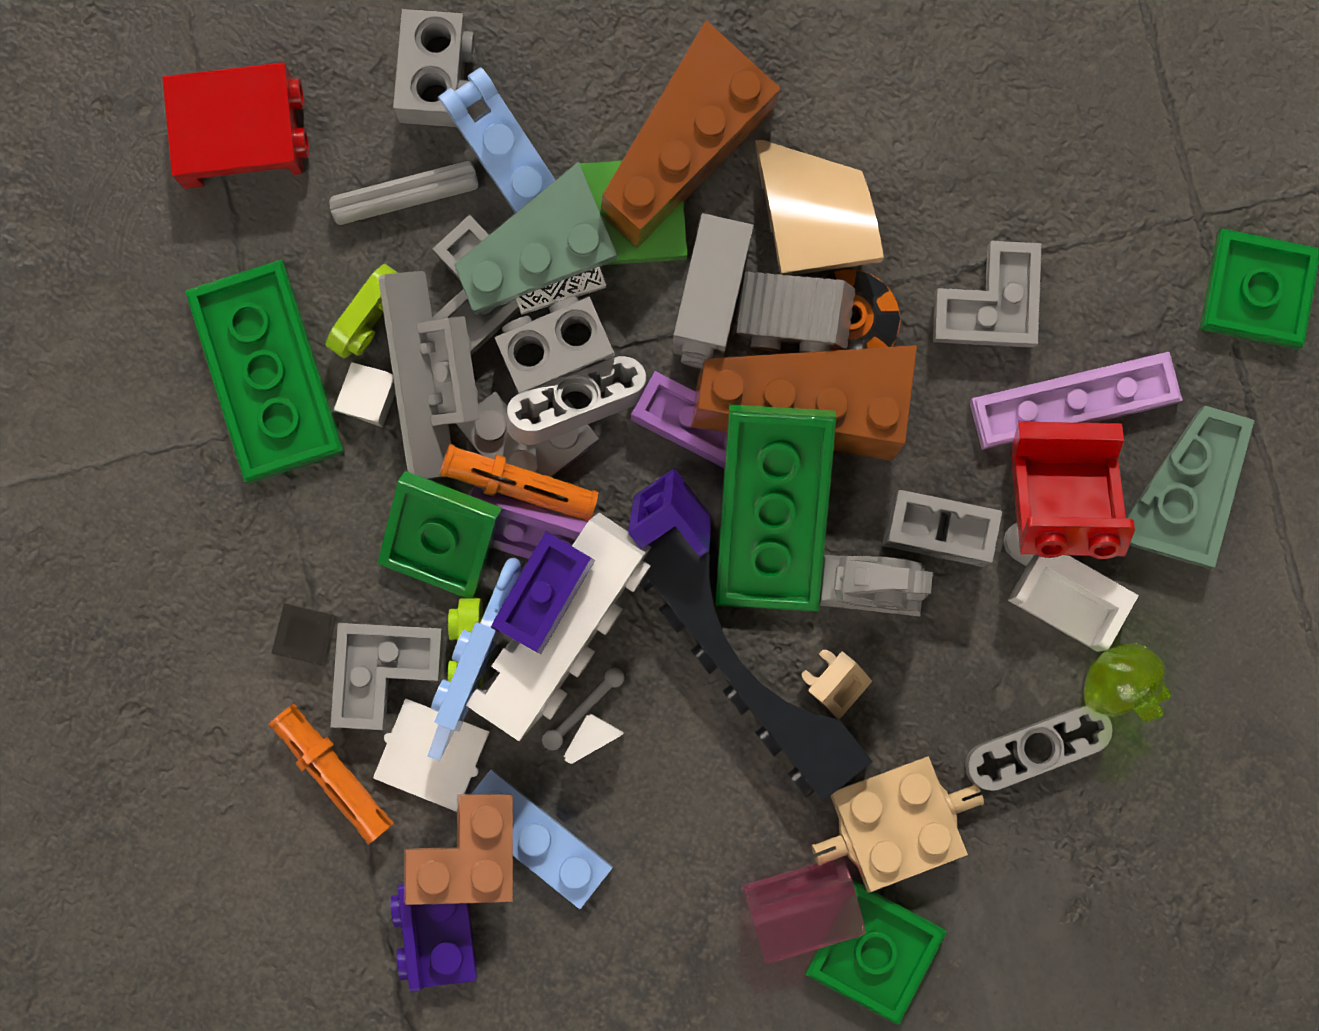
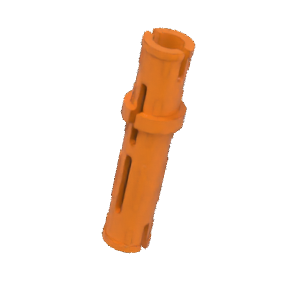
M449 444L441 466L440 476H447L484 488L483 494L494 497L495 493H499L587 522L591 519L597 503L598 491H591L547 475L505 463L506 457L497 454L492 459ZM473 468H476V469H479V470H482V471L491 473L492 475H490V474H485V473H482V472H478V471H475V470H472V469H473ZM496 476L504 477V478L513 480L514 482H510V481H507V480H503V479H500V478H498V477H496ZM525 485H529L547 492H551L563 496L565 498H560L532 488L525 487Z
M295 703L268 724L298 759L295 763L301 771L306 769L313 779L319 783L324 792L353 824L368 845L394 824L393 820L377 805L368 791L332 750L334 743L329 737L322 738Z

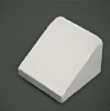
M351 362L334 410L383 428L396 393L393 374Z
M593 714L587 715L563 757H565L566 762L572 764L620 737L625 732Z

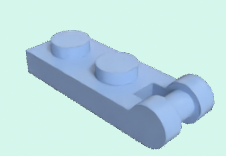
M480 67L467 76L469 82L456 91L452 88L448 89L438 96V99L516 214L556 180L498 94L489 76ZM481 99L488 110L473 120L467 108Z

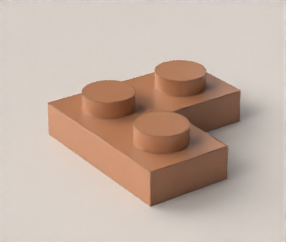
M457 794V848L404 849V903L406 905L513 902L512 794Z

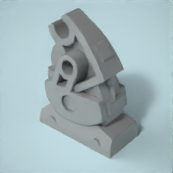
M824 554L819 606L920 617L922 600L927 598L928 594H931L933 572L925 571V565H922V563L905 559Z

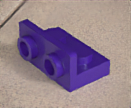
M404 882L399 884L398 895L391 896V916L394 927L402 926L404 948L397 949V968L400 980H408L410 993L422 991L424 987L476 981L478 979L469 903L406 905L404 903Z

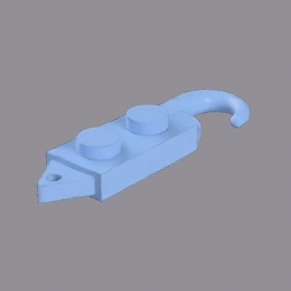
M510 558L505 562L481 623L476 622L472 632L463 630L457 641L452 660L459 662L451 682L442 680L431 705V709L438 712L434 723L438 724L428 753V757L441 760L454 731H460L469 709L466 704L478 688L500 634V631L492 627L491 624L521 574V564L516 558Z

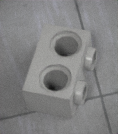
M402 9L393 109L399 123L457 127L440 101L426 102L421 99V96L428 87L433 85L442 86L447 90L452 88L456 91L469 82L464 80L465 62L473 63L475 32L467 30L463 13ZM445 37L451 41L450 45L442 52L433 53L426 50L427 44L433 38Z
M577 296L564 298L549 307L550 314L533 321L530 316L515 319L502 327L503 334L494 337L518 393L615 357L590 297L580 301ZM573 324H583L592 332L590 339L581 346H571L563 340L565 330ZM536 344L543 348L544 356L537 365L526 367L516 361L517 353L524 345Z
M898 490L891 497L882 546L984 567L993 562L1002 511Z

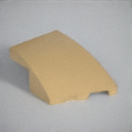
M755 140L761 185L765 192L770 229L774 236L780 275L792 276L882 262L884 255L877 219L862 171L765 140Z

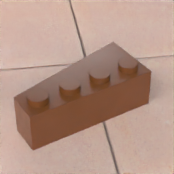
M707 20L704 22L602 195L600 215L636 248L774 111L781 90L773 80Z
M917 345L705 359L697 380L691 427L727 433L729 404L831 410L836 412L833 451L892 461L906 442Z

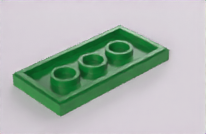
M281 259L185 290L244 482L250 484L345 453L285 262Z
M729 404L716 585L717 606L819 612L836 426L835 411Z

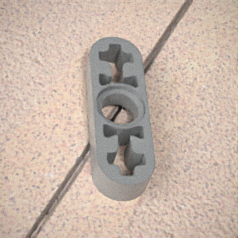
M618 356L519 393L510 400L507 407V431L517 442L534 445L631 408L638 403L644 392L646 382L645 369L633 358ZM619 377L623 382L631 381L630 388H625L621 383L613 384L614 378ZM578 391L587 395L591 403L585 408L573 409L568 407L562 398L569 392ZM605 391L604 399L601 398V392ZM548 402H552L553 408L548 409ZM528 412L532 418L539 417V423L532 424L529 419L521 420V414Z
M1091 706L1073 708L975 746L968 753L965 760L966 775L973 784L981 789L994 791L1008 787L1101 751L1111 740L1113 732L1112 723L1107 714L1099 708ZM1083 715L1087 721H1096L1099 730L1092 733L1094 742L1089 744L1086 738H1075L1065 743L1071 749V752L1064 755V743L1059 733L1053 728L1054 725L1060 723L1061 733H1067L1081 726L1079 718ZM1034 733L1046 735L1052 744L1050 757L1045 762L1039 764L1030 761L1024 751L1027 738ZM1013 741V754L1017 762L1023 767L1021 772L1016 773L1015 764L1010 763L996 770L998 778L992 781L989 775L978 774L977 767L984 763L982 756L984 753L988 752L991 758H1002L1010 755L1011 753L1005 747V744Z

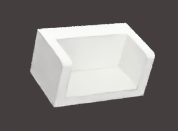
M1034 555L1026 566L1008 601L1098 652L1110 648L1139 595L1069 555L1055 558Z

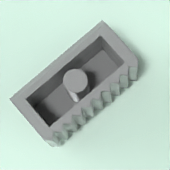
M745 272L736 333L751 340V348L764 351L779 352L781 351L782 343L800 345V353L831 351V348L846 349L848 346L849 328L851 326L850 319L854 305L855 288L839 279L832 280Z

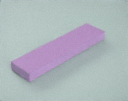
M1165 352L972 398L969 402L981 449L984 450L1013 443L1018 421L1097 423L1176 404L1182 401V396L1170 352Z

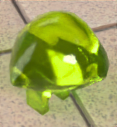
M1120 644L1109 648L1094 661L1085 678L1083 696L1086 706L1097 714L1109 717H1116L1135 710L1145 723L1162 717L1164 710L1157 703L1170 699L1172 694L1163 684L1165 665L1155 652L1141 644Z

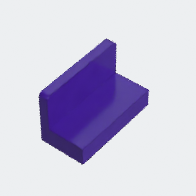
M673 468L633 496L628 534L638 547L642 549L676 526L694 551L701 557L709 551L711 515L675 468Z
M545 531L491 626L531 650L542 654L595 560Z

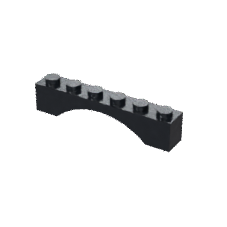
M676 526L648 544L651 549L643 561L651 567L639 586L645 593L653 587L660 595L665 604L658 610L676 633L685 628L697 643L691 649L693 655L708 674H711L716 669L729 683V686L723 690L725 696L741 715L748 710L751 711L762 725V727L755 731V734L774 757L782 751L794 768L787 774L806 798L815 793L820 800H826L873 762L840 720L813 714L786 702L762 685L741 663L725 638L714 610L709 582L708 552L700 557Z

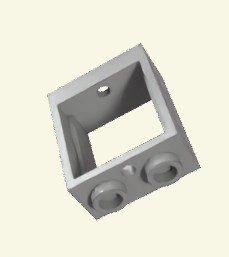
M702 213L673 336V354L682 356L681 363L695 368H702L705 359L724 358L749 251L753 224Z

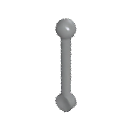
M612 667L608 669L604 676L605 680L556 730H548L543 735L542 742L545 748L548 750L560 748L563 744V736L612 687H619L623 684L625 676L620 668Z

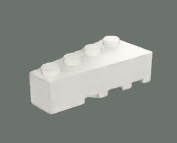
M598 513L588 521L572 547L592 557L595 562L542 654L531 650L512 638L491 666L497 670L495 675L480 689H476L466 704L467 707L518 741L524 737L542 715L551 720L567 696V693L560 689L570 673L578 678L595 653V651L588 647V644L597 631L606 635L623 609L615 603L625 587L634 592L651 567L643 561L651 547L647 545L640 549L630 537L628 531L601 513Z

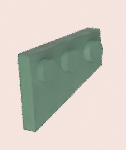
M577 162L458 260L454 266L475 316L513 301L520 296L617 260V254L579 162Z
M1209 406L1201 407L1126 516V518L1133 519L1135 525V532L1129 546L1207 569L1215 568L1255 420Z

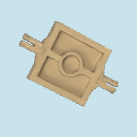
M928 756L834 792L830 797L839 817L840 835L817 844H812L813 854H817L830 848L834 849L815 858L819 866L848 855V858L859 869L867 893L967 856V851L957 829L956 814L979 805H984L983 796L980 795L962 801L963 798L980 792L979 787L975 784L948 794L939 784Z

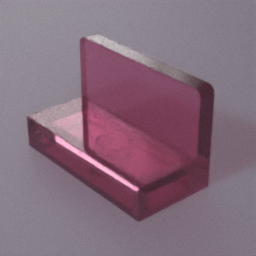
M842 857L822 864V866L816 863L742 886L766 963L777 962L863 936L866 932L853 881Z

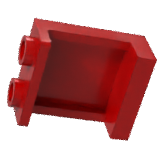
M284 62L162 76L171 172L175 180L184 189L204 187L203 178L276 169H289L293 175L303 174L302 159L310 157L307 131L305 127L299 128L297 110L304 109L305 107L303 87L300 78L293 79Z
M1018 421L1010 454L1020 554H1033L1045 558H1055L1062 555L1092 556L1097 559L1126 556L1135 532L1134 520L1126 518L1118 462V457L1124 443L1122 424Z

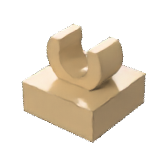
M822 650L819 655L829 667L820 677H814L807 670L801 675L803 680L810 686L808 691L829 713L840 720L871 684L872 680L857 662L843 651L836 657L832 652Z

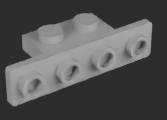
M424 271L381 275L379 277V286L407 471L425 479L440 477L441 466L447 448L451 444L448 424L480 420L478 391L475 386L470 353L471 344L467 333L465 316L439 320L432 319L428 285Z

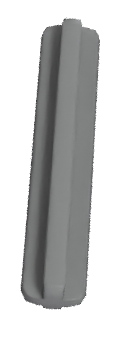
M465 161L334 195L329 199V205L334 221L339 225L476 190L478 188V179L472 162Z

